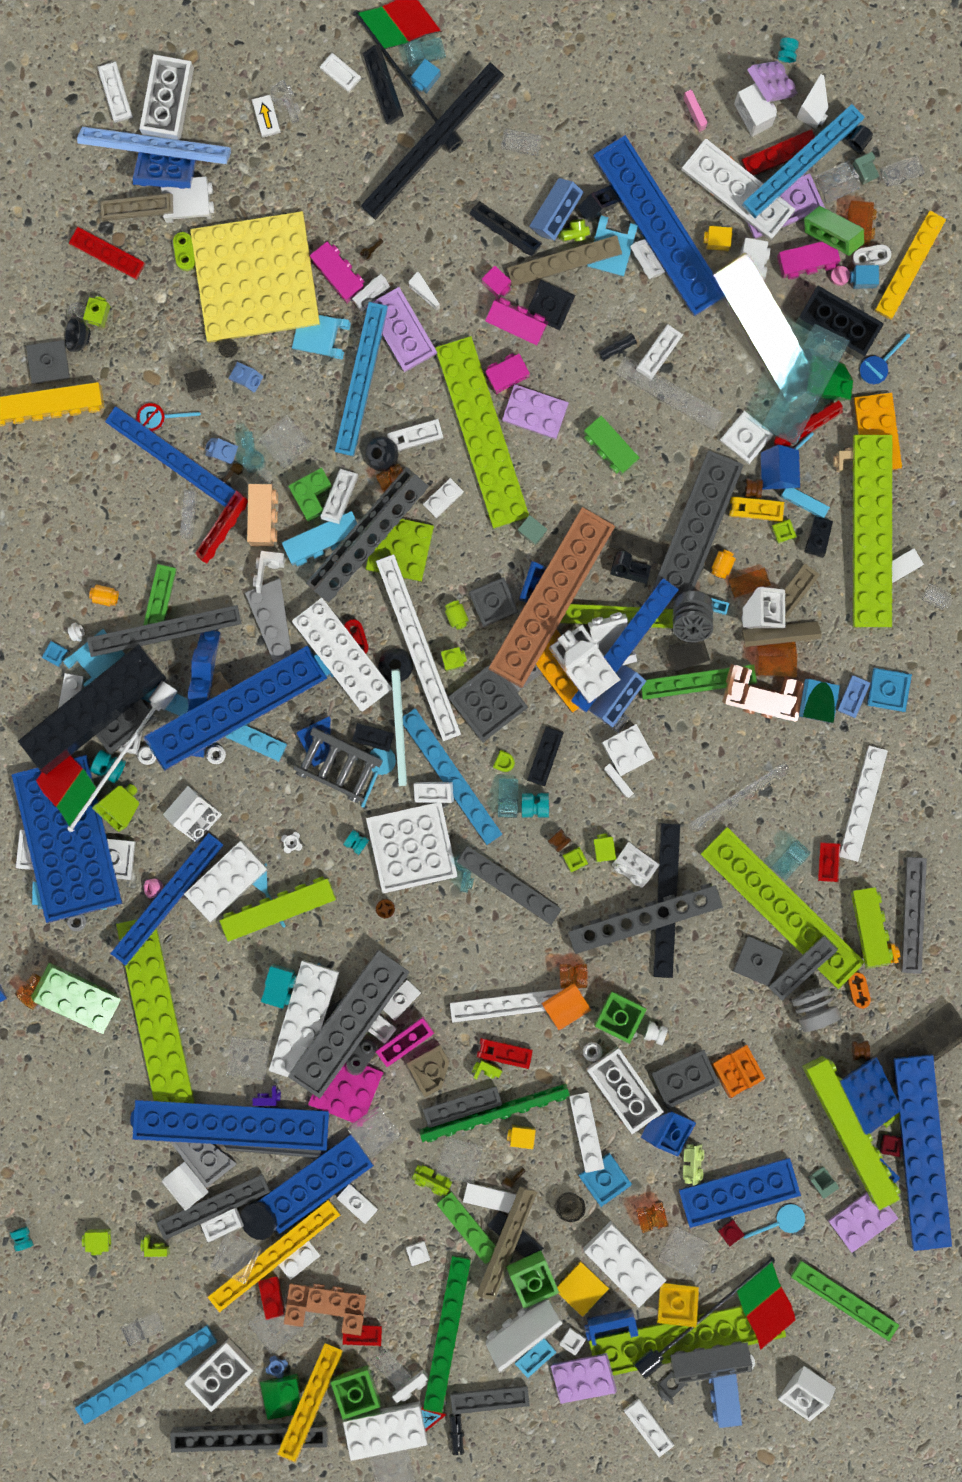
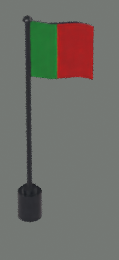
M395 0L379 8L363 12L355 10L353 16L358 18L376 44L380 45L382 52L436 122L438 120L386 49L405 45L425 35L442 32L419 0ZM455 131L443 146L448 153L457 150L464 141Z
M769 1257L765 1264L697 1320V1325L737 1292L743 1312L756 1334L760 1350L796 1320L788 1297L779 1283L773 1265L775 1258ZM688 1327L660 1352L657 1350L653 1352L650 1349L634 1362L633 1365L643 1378L647 1379L663 1365L661 1361L664 1359L661 1355L695 1327Z

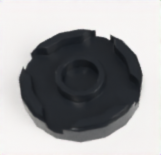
M262 1202L250 1203L241 1211L240 1215L244 1225L242 1227L244 1232L256 1240L269 1238L277 1228L275 1213H272L270 1211L271 1208Z

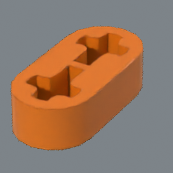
M855 972L848 979V986L853 1004L860 1009H864L871 1002L865 976ZM854 976L862 979L859 982L860 989H857V985L852 983V980H855ZM858 992H861L862 997H866L863 1005L856 1001V999H859Z

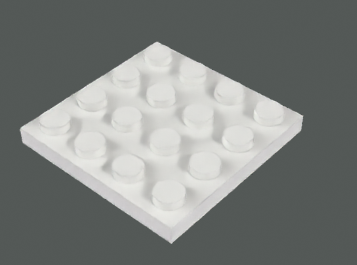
M433 803L366 818L382 893L458 877L442 803Z

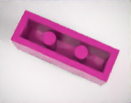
M327 241L310 255V259L347 304L355 297L358 291L364 289V280L358 273L355 275L351 271V264L347 259L342 260L339 256L340 251L334 244L330 245Z
M824 242L782 251L777 256L782 279L788 277V280L798 278L799 274L803 273L812 275L824 268L825 271L832 270L841 261L838 250Z
M496 298L485 322L534 345H538L549 323L545 321V317L537 313L532 315L523 306L518 305L515 307L506 298Z
M423 1016L378 1048L376 1053L385 1066L389 1067L432 1036L435 1031Z

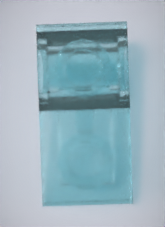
M441 37L424 42L420 40L411 41L404 47L409 67L420 65L424 59L432 62L446 58Z
M244 432L245 437L241 438L242 449H245L246 456H242L243 468H246L248 473L261 471L266 465L265 458L260 452L255 451L253 432ZM254 457L261 458V463L257 466L251 464Z
M499 779L498 817L517 818L518 779Z
M796 839L772 865L771 869L786 881L798 866L805 862L811 852Z
M458 855L455 859V866L458 870L463 871L460 892L468 893V889L473 887L474 878H470L471 872L469 870L459 867L456 862L460 856Z

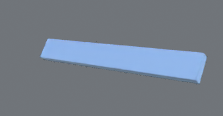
M82 127L77 137L78 144L227 164L231 154V148L225 146Z

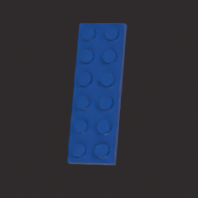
M350 1134L257 1202L268 1205L271 1208L270 1211L275 1213L277 1218L276 1230L280 1234L368 1171L374 1164L355 1137Z
M790 1158L679 1189L689 1228L801 1196Z

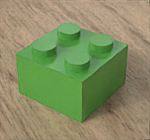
M610 991L594 1026L630 1044L647 1009L628 998Z
M542 1251L506 1266L524 1309L559 1293Z
M369 1365L332 1377L331 1385L343 1420L380 1408L381 1400Z

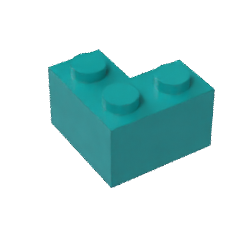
M276 964L271 965L261 1002L282 1009L285 1005H289L292 995L289 994L290 988L294 987L297 978L294 975L295 970Z

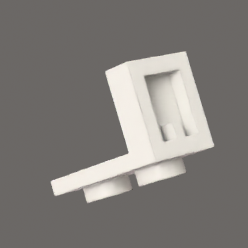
M261 551L260 557L256 559L258 575H254L253 586L256 587L257 593H261L265 566L272 569L284 568V553Z

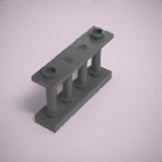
M313 726L310 735L313 736V742L301 767L296 764L294 765L293 770L296 771L295 774L305 779L308 776L348 795L347 799L358 803V801L363 802L365 798L360 793L372 768L374 769L375 766L380 768L383 759ZM324 741L330 744L329 748L331 749L317 775L309 771L308 768L319 745ZM343 750L348 753V758L336 783L325 777L337 752ZM360 758L365 761V767L354 790L351 791L343 787V784L354 761Z

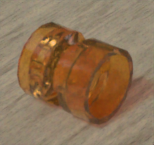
M400 464L390 467L389 472L384 470L375 475L383 493L393 483L392 479H396L403 471Z
M560 964V989H565L575 983L577 988H587V964H575L574 967L571 964Z
M35 973L26 980V985H22L15 992L16 997L32 1010L38 1005L31 998L32 992H34L41 979Z
M662 1202L652 1204L651 1208L647 1206L636 1208L642 1233L653 1231L654 1227L657 1229L669 1227Z

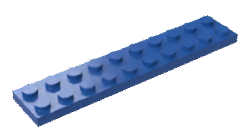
M627 136L621 137L594 154L593 158L634 223L638 225L639 231L648 242L693 316L698 315L725 298L727 294Z
M306 646L145 735L144 739L165 771L327 679V676L309 647Z
M932 1054L894 1058L897 1100L901 1109L899 1120L912 1250L920 1251L952 1247L934 1058Z
M135 1100L132 1139L327 1151L329 1111Z

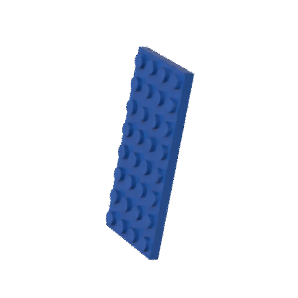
M88 756L74 758L94 783L92 772H90ZM38 768L12 774L46 923L123 904L103 819L92 809L98 802L97 795L73 828L74 831L70 832L67 829L69 825L59 809L43 794L36 780L42 772Z

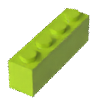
M876 887L855 890L851 893L865 969L888 966L891 964V960H893V953L891 948L888 949L887 945L889 934L887 929L884 930L885 914L884 911L880 910L879 903H882L881 894L877 892Z

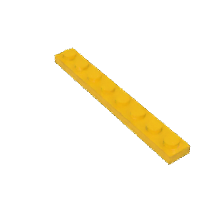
M328 1199L207 1298L220 1313L341 1215L340 1212Z

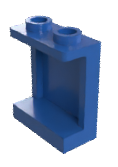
M632 1309L587 1318L588 1324L584 1325L587 1340H592V1345H596L595 1333L628 1326L631 1337L639 1336Z

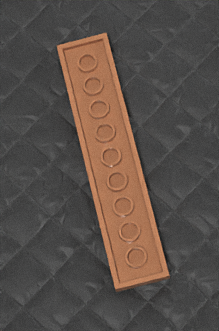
M581 508L491 663L489 670L520 688L524 686L614 530L615 526L589 510Z

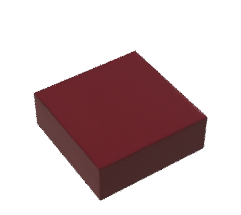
M883 1134L880 1153L900 1157L901 1137Z

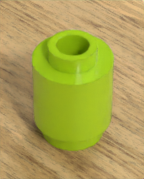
M459 600L445 605V613L451 628L456 627V630H460L466 627L469 619L463 604H460Z

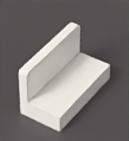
M185 1162L162 1180V1183L184 1210L189 1209L209 1192Z

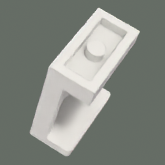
M207 177L193 178L191 189L161 187L162 194H173V214L163 215L166 223L174 222L173 219L207 217V219H211V213H214V203L210 201V194H213L212 182L209 183Z
M614 613L609 618L603 619L598 617L588 623L591 638L599 646L598 649L603 656L606 655L627 627L628 620L625 614ZM634 650L623 665L637 662Z

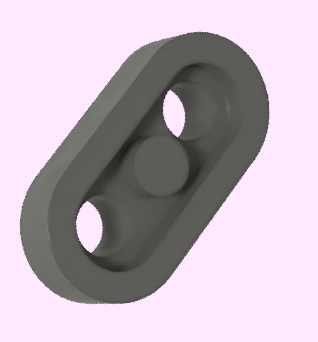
M368 1039L360 1041L346 1062V1070L351 1075L363 1073L376 1053L375 1043ZM368 1046L370 1050L365 1051L363 1047ZM357 1061L360 1065L354 1066L353 1062Z

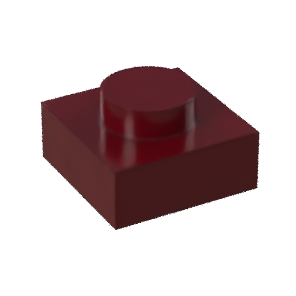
M733 1219L717 1230L729 1247L745 1236Z

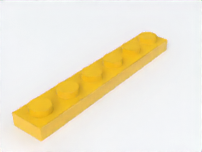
M932 211L928 212L878 303L875 312L892 320L946 221L945 218Z
M326 1343L324 1344L277 1453L278 1456L296 1463L343 1350Z

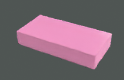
M689 90L685 92L683 99L699 132L706 129L707 121L693 91Z

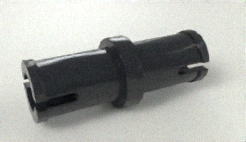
M630 333L618 341H612V344L598 350V353L604 362L616 354H622V351L636 345L637 341L634 335Z
M450 1414L451 1431L449 1432V1437L452 1440V1454L458 1455V1452H460V1455L464 1454V1431L462 1430L461 1414H455V1416Z

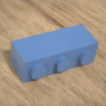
M558 178L529 227L540 237L555 241L584 192L573 181Z
M622 665L616 673L620 680L599 695L589 709L592 714L611 727H614L646 683L643 677L625 665Z
M736 1374L708 1379L709 1383H713V1391H710L711 1403H715L716 1409L712 1410L713 1421L717 1422L719 1428L741 1426L742 1419Z

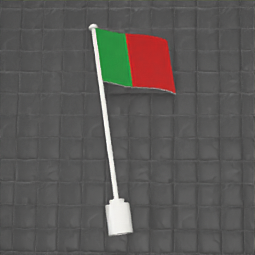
M160 682L149 698L152 709L97 788L87 772L71 755L47 775L43 772L36 780L43 794L59 809L69 825L67 827L68 831H74L73 828L154 711H160V709L165 711L178 691L165 682Z

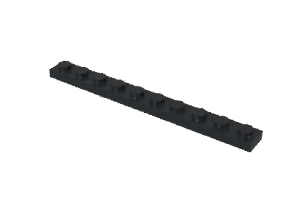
M489 62L362 203L361 207L376 220L502 81L505 75Z

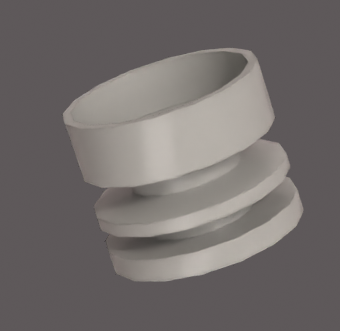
M830 987L808 990L792 1000L793 1006L802 1005L795 1009L796 1013H806L805 1016L799 1019L803 1032L823 1028L841 1019L837 1006H827L834 999L833 996L824 997L831 992Z

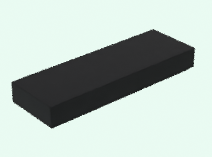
M545 727L527 781L545 787L564 732Z
M498 1211L487 1226L500 1236L508 1216L502 1211ZM522 1230L515 1247L516 1251L526 1258L544 1249L542 1245Z

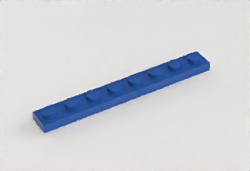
M115 406L105 422L224 507H226L236 492L235 489L119 407Z
M664 578L604 656L615 673H617L679 589ZM578 690L571 702L587 713L597 698L588 703Z
M208 833L110 954L126 966L224 845Z

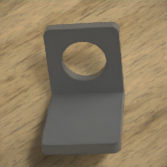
M671 1371L657 1387L660 1398L664 1402L668 1401L673 1405V1397L686 1383L678 1384V1387L675 1389L668 1388V1380L674 1378Z

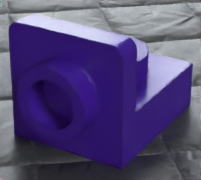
M273 1085L272 1096H269V1093H257V1096L253 1097V1106H276L278 1101H281V1089H277V1085Z

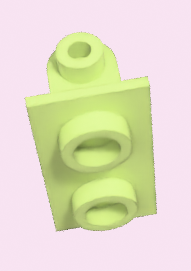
M686 1144L684 1148V1162H691L690 1165H683L684 1183L692 1184L693 1181V1185H697L703 1179L701 1162L704 1159V1150H702V1144L696 1146L694 1144Z

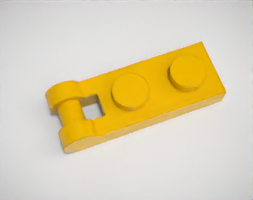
M741 497L730 498L732 507L729 510V517L783 521L784 502ZM740 504L745 505L744 511H739Z

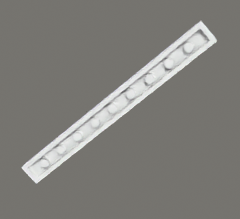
M395 555L380 559L376 563L442 740L445 741L461 735L460 729Z

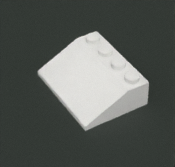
M550 1297L528 1308L520 1309L517 1312V1317L513 1320L509 1318L502 1324V1328L499 1331L494 1330L487 1335L486 1347L499 1372L503 1371L563 1324L561 1311Z

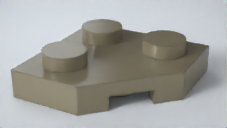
M438 1045L406 1063L424 1097L442 1089L450 1061L442 1046Z

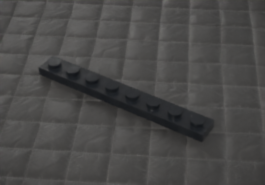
M661 823L657 904L664 902V897L673 894L677 898L681 824ZM661 906L658 913L661 917H667L669 910L667 907ZM676 923L655 929L653 977L673 978Z

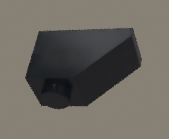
M610 185L591 193L577 208L581 212L582 217L589 223L611 210L621 200Z

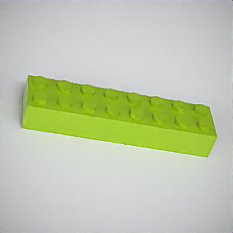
M820 1056L803 1065L802 1068L873 1205L882 1210L899 1201L898 1194L901 1192L897 1184L892 1179L890 1180L889 1176H891L888 1167L880 1161L882 1158L880 1151L871 1144V1141H873L871 1134L865 1135L840 1083L842 1079L835 1074L837 1069L833 1061Z

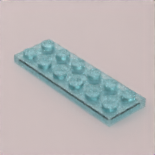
M815 324L761 428L796 445L850 340Z

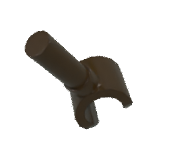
M380 238L369 249H362L360 255L362 256L365 252H369V257L365 260L370 261L373 258V252L384 241Z
M234 463L222 481L226 483L234 473L240 476L245 467L239 463Z
M522 1168L512 1179L506 1176L501 1185L506 1189H511L526 1170Z

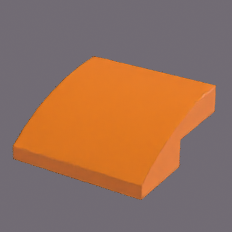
M575 983L541 1003L558 1030L563 1029L591 1011Z
M748 1045L711 1063L729 1098L765 1079Z

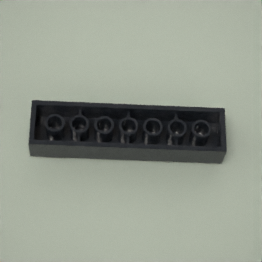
M138 644L17 742L37 768L47 775L158 686L161 681L166 679V676L147 652Z

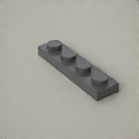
M826 935L822 936L773 981L769 988L783 1001L837 952L838 948Z
M493 1086L424 1108L423 1112L428 1128L500 1106L502 1102L497 1086Z
M528 1385L451 1393L452 1414L530 1406Z

